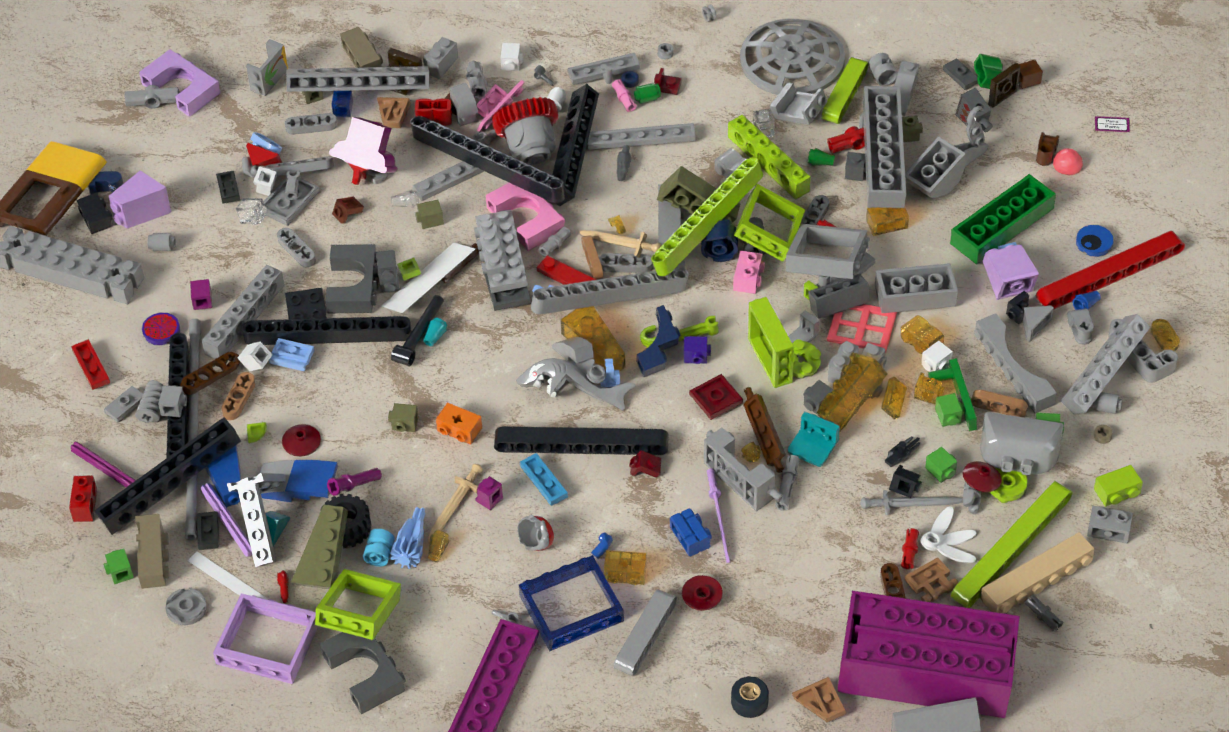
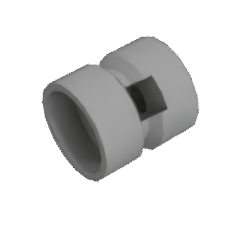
M878 53L870 58L868 66L880 86H888L896 81L898 72L888 54Z

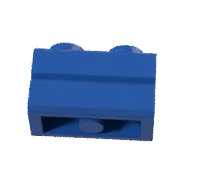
M688 508L670 517V528L690 557L698 554L699 551L702 552L709 549L712 535L708 528L704 529L702 526V520L698 513L694 514L692 509Z

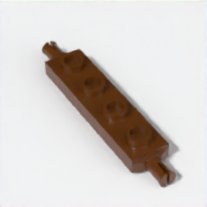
M747 387L746 390L744 389L747 400L743 406L767 465L775 466L776 472L781 473L784 470L781 459L786 455L762 395L753 394L752 388Z

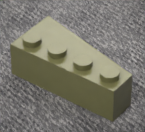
M680 166L661 184L657 200L660 202L665 200L672 203L671 206L677 209L682 207L689 210L690 214H693L717 188L683 166ZM738 203L722 220L728 219L733 223L737 219L741 204Z
M323 505L291 583L322 589L331 588L338 576L348 514L347 509L339 506Z

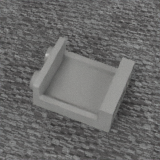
M787 83L770 104V108L774 118L777 120L810 125L828 101L823 89L819 88L815 94L798 92L795 89L794 83Z

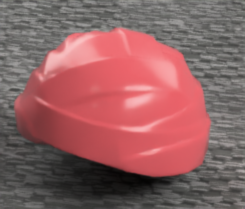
M1065 148L1055 154L1053 165L1056 171L1061 174L1075 175L1082 169L1083 161L1081 155L1075 150Z

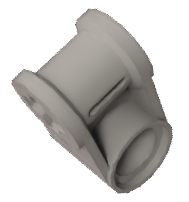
M1086 308L1068 311V324L1072 329L1076 342L1082 345L1089 344L1092 340L1091 332L1094 329L1089 310Z

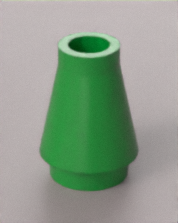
M817 148L810 149L807 163H811V165L833 166L835 155Z

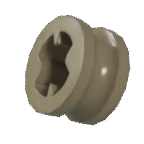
M1098 425L1094 431L1095 440L1101 444L1109 443L1112 439V429L1107 425Z

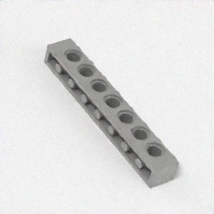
M428 66L286 69L287 92L429 89Z

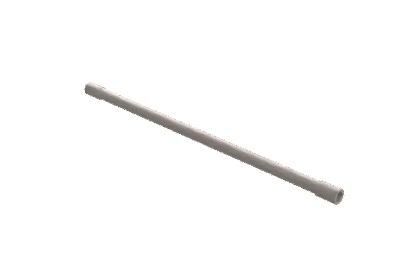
M191 319L189 321V374L199 369V338L201 335V321L199 319ZM199 391L189 395L188 442L198 436ZM197 474L187 480L185 539L195 540L197 538Z

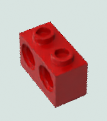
M93 475L73 477L69 505L73 522L93 521L97 496V486Z

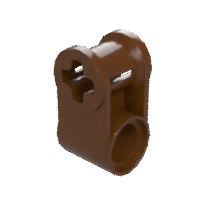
M1041 132L1036 162L1039 165L1048 166L1052 163L1058 147L1059 135L1055 137Z

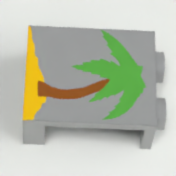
M271 39L266 42L268 54L266 62L260 68L251 64L246 65L250 90L263 96L267 95L286 73V69H288L284 45Z

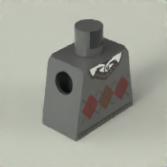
M975 87L961 94L955 115L968 126L967 118L970 111L976 106H982L983 111L979 110L974 120L981 124L982 130L986 133L993 127L989 121L991 108Z

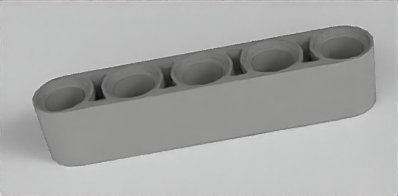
M659 589L654 592L614 662V669L635 676L676 605V596Z

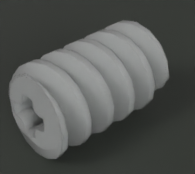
M155 380L147 383L135 413V417L139 421L146 423L159 421L161 413L158 403L163 388L162 383Z

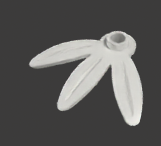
M949 506L937 517L931 531L921 537V544L927 550H938L941 554L952 560L974 563L977 561L975 556L951 546L971 540L977 535L975 530H963L943 535L951 522L954 509Z

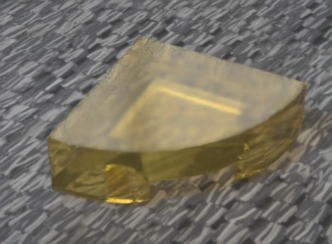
M620 215L608 219L611 227H616L618 234L626 232Z

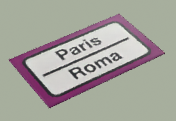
M1095 116V131L1130 132L1129 118Z

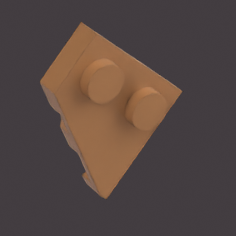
M377 97L383 125L390 128H401L411 104L410 99Z
M829 677L792 692L794 700L825 722H830L846 715V711Z

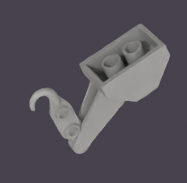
M976 106L968 115L966 131L970 142L952 145L938 136L905 172L907 183L931 198L948 195L960 182L964 168L983 155L988 149V144L984 142L985 137L981 124L974 120L976 113L979 110L983 111L982 106Z

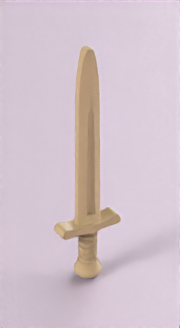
M581 230L579 232L583 236L591 235L593 240L636 249L634 255L640 258L643 249L656 252L662 246L660 243L645 242L647 238L645 232H641L640 239L591 230Z
M479 464L472 465L471 472L466 479L455 476V483L460 485L428 535V543H431L439 535L468 491L472 490L477 493L478 486L472 483L477 475L483 471Z

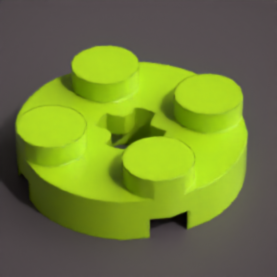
M797 339L792 343L794 346L793 377L813 376L819 369L821 352L811 343ZM798 356L804 357L806 362L802 361V363H800L798 361Z
M996 468L1002 477V483L997 490L990 493L1001 503L1021 498L1027 490V476L1018 471L1003 472L1002 469ZM1004 481L1012 483L1011 485H1005Z

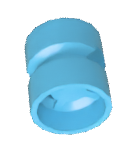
M384 529L371 530L363 553L364 561L376 567L387 565L390 551L395 541L393 534Z

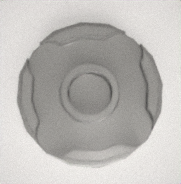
M183 588L173 592L167 598L165 608L167 616L172 622L177 625L186 626L199 621L205 615L207 606L205 597L200 591L190 588V590Z

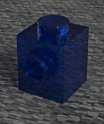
M352 90L334 91L332 98L333 114L336 117H351L353 106Z

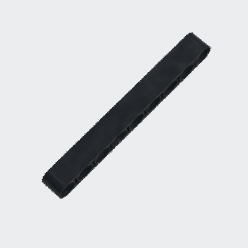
M406 316L251 320L242 325L244 341L248 345L260 341L263 345H275L278 338L302 344L406 341L412 332L410 319Z
M175 333L170 337L168 386L180 387L182 379L189 374V346L185 334ZM184 394L187 396V404L185 407L183 406L181 416L167 417L166 458L188 442L189 395Z
M502 426L495 430L494 449L503 453L637 455L642 450L652 455H664L668 452L669 434L663 429Z

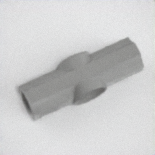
M473 60L469 62L466 78L469 81L470 90L474 98L481 100L485 98L488 83L484 77L481 63Z
M149 85L145 90L125 91L126 106L145 105L147 108L154 109L163 103H175V96L179 94V88L160 89L158 86Z

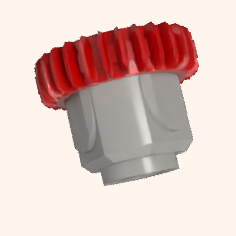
M546 97L527 98L518 102L514 101V103L508 104L494 113L492 121L495 133L507 139L511 157L528 165L540 164L551 158V153L556 148L552 126L556 124L559 117L557 106L553 100Z

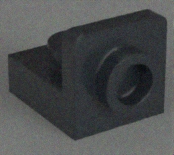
M1025 291L1008 301L1006 314L1018 324L1022 323L1024 307L1029 305L1030 295Z

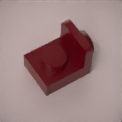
M660 68L659 74L655 75L654 84L659 85L662 93L678 95L681 78L664 75V68Z

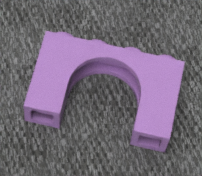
M171 49L139 72L141 83L145 87L155 85L160 88L170 80L178 78L192 81L187 88L175 96L177 108L189 117L220 94L219 82L215 77H211L203 69H199L191 61H187L179 53H175Z

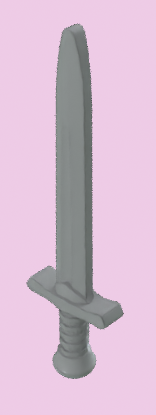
M883 490V499L863 497L860 504L863 509L871 506H883L885 514L889 515L890 507L953 505L962 503L963 499L958 497L889 498L887 497L888 491Z

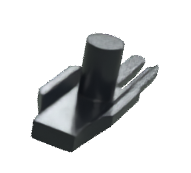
M913 436L905 441H900L888 451L885 463L893 467L902 462L920 445L921 442H918L920 438L917 437L910 444L908 443L914 438Z

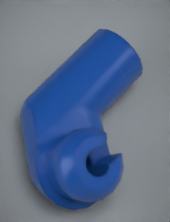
M605 532L600 534V543L591 552L597 559L607 551L613 542L612 536Z

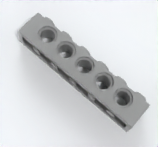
M266 264L202 339L205 355L216 359L232 349L243 336L242 325L247 321L256 320L285 286L282 271Z
M1138 314L1125 316L1061 402L1073 414L1086 413L1149 330L1150 326Z

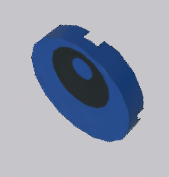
M1099 225L1084 226L1077 233L1076 245L1081 252L1084 251L1089 256H1103L1113 247V235L1108 229Z

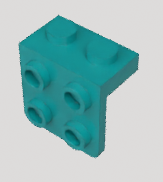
M804 411L801 416L800 430L787 449L788 454L795 455L799 459L815 466H823L839 441L840 426Z

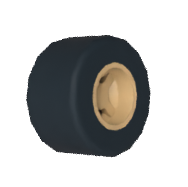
M747 676L737 680L731 690L733 710L738 715L746 718L758 717L765 712L769 700L767 685L757 677Z

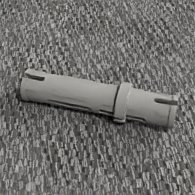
M795 455L787 457L786 467L782 471L783 478L779 492L783 495L781 501L776 502L775 505L777 509L784 511V508L785 510L788 509L793 484L798 476L797 468L800 459Z

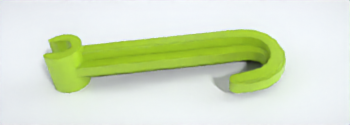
M708 316L703 323L680 329L679 341L684 340V336L696 337L706 333L711 336L717 335L719 327L715 316ZM655 325L644 328L640 334L641 343L647 348L656 338H648L646 336L656 331Z

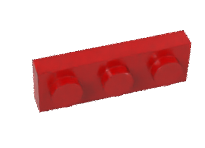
M89 339L71 346L92 390L110 383L109 377Z

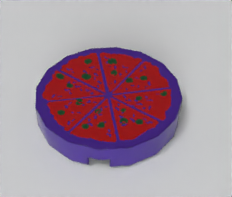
M160 312L149 316L143 322L142 333L148 343L165 345L170 341V337L173 334L180 333V325L174 315Z

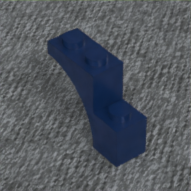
M664 305L656 307L655 315L659 331L655 340L646 350L637 354L636 362L643 377L664 370L667 357L663 350L678 345L680 332L677 326H673L671 322L673 320L669 310L665 309Z

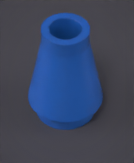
M1098 291L1076 295L1075 299H1073V307L1075 310L1086 308L1089 310L1096 302L1100 301L1101 296Z

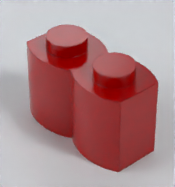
M444 98L436 100L418 99L415 101V115L423 116L443 126L451 125L453 116L451 100Z

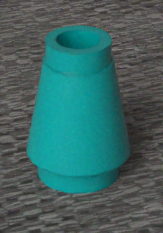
M440 318L431 320L423 342L433 347L447 331V323Z

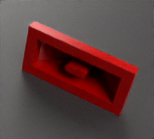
M250 143L246 144L253 166L282 163L279 154Z

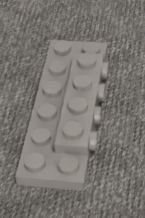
M506 210L475 216L477 227L474 228L475 236L480 238L476 239L478 250H482L479 251L480 261L485 262L481 263L483 274L488 276L491 293L528 286L512 211Z

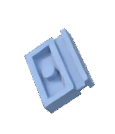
M278 338L271 352L272 357L269 359V364L305 372L306 365L309 364L315 351L314 346Z

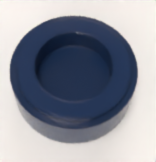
M626 71L622 74L621 80L625 87L633 88L638 85L639 76L634 71Z

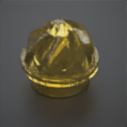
M754 442L745 445L741 449L742 457L748 462H756L761 456L760 447Z

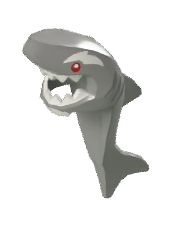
M556 358L544 359L533 364L516 380L521 387L534 386L539 388L544 384V379H546L549 383L547 393L553 398L557 397L556 393L568 381L584 393L599 401L611 404L622 411L625 410V394L636 387L634 383L601 387L591 382L587 378L586 373L588 368L594 365V359H588L579 363Z

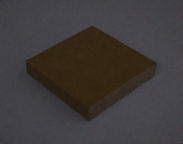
M1014 63L991 79L988 105L992 108L1017 92L1020 65L1018 63Z

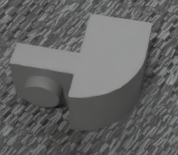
M467 83L449 88L450 99L456 108L457 122L460 127L477 121V104Z

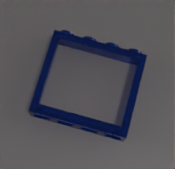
M593 555L581 558L569 565H563L559 569L543 573L539 577L526 580L518 585L519 596L537 630H539L549 652L624 622V610ZM592 571L611 608L550 631L531 595Z

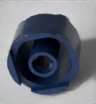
M724 219L718 221L709 234L701 241V253L705 258H713L715 262H726L731 260L735 253L737 254L738 237L734 236L737 228L732 224L731 220Z

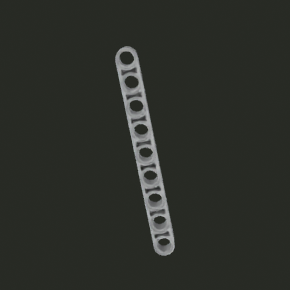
M676 267L666 276H659L656 271L540 288L533 292L531 310L536 314H547L683 292L686 288L689 273L685 268Z

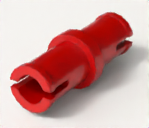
M914 528L906 530L905 544L902 545L903 557L901 567L904 569L914 568L915 554L918 553L917 540L919 531Z

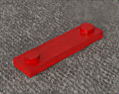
M548 255L536 267L537 272L563 285L597 280Z

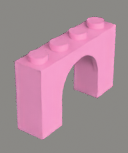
M507 183L486 195L487 208L492 213L520 207L531 208L538 213L534 219L517 228L518 241L527 251L548 241L551 235H555L564 227V217L554 210L550 202L511 183Z

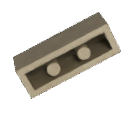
M360 27L340 33L342 47L356 68L382 67V56L376 53L374 44L369 42L366 32H362Z

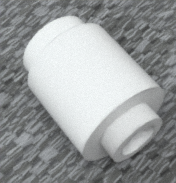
M555 87L549 92L547 99L550 98L555 102L558 112L561 111L566 100V92L560 87Z

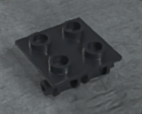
M322 287L285 293L288 319L327 318Z

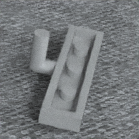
M630 53L568 68V75L573 85L604 78L607 84H611L613 75L639 70L640 64L636 54Z

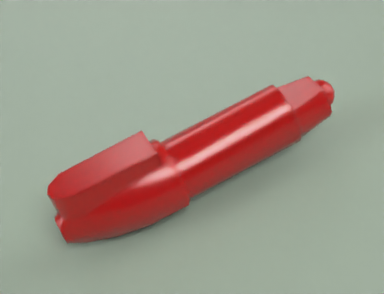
M283 570L277 573V581L280 586L281 599L283 603H287L289 598V579L286 571Z

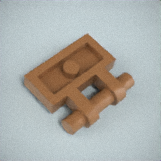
M938 557L905 575V581L916 594L922 591L926 593L921 597V601L934 602L943 593L953 591V588L958 584L955 578L950 581L947 579L950 576V570ZM936 583H939L941 585L936 589H933L932 585Z

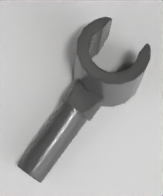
M538 65L535 68L534 77L536 79L541 78L552 86L554 82L544 74L546 72L545 68Z

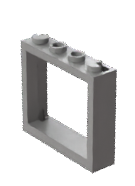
M801 224L786 254V272L853 279L855 273L859 272L863 256L866 255V248H869L870 238L867 237V230ZM807 243L854 247L849 259L802 254Z

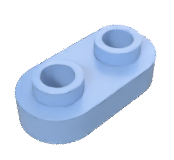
M253 132L250 138L253 141L252 144L277 154H280L282 150L279 144L258 132Z

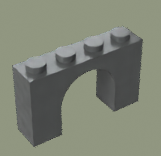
M375 244L331 245V271H356L364 275V278L358 284L350 287H327L325 301L327 313H372L373 306H376V294H374V291H377L378 288L375 277L379 276L378 266H376L377 252Z
M341 632L320 643L322 656L331 669L359 657L371 659L378 665L376 672L371 677L349 688L351 700L361 714L405 692L404 683L406 679L401 671L398 672L396 670L393 658L391 656L387 657L385 654L386 650L381 641L377 642L375 638L370 640Z

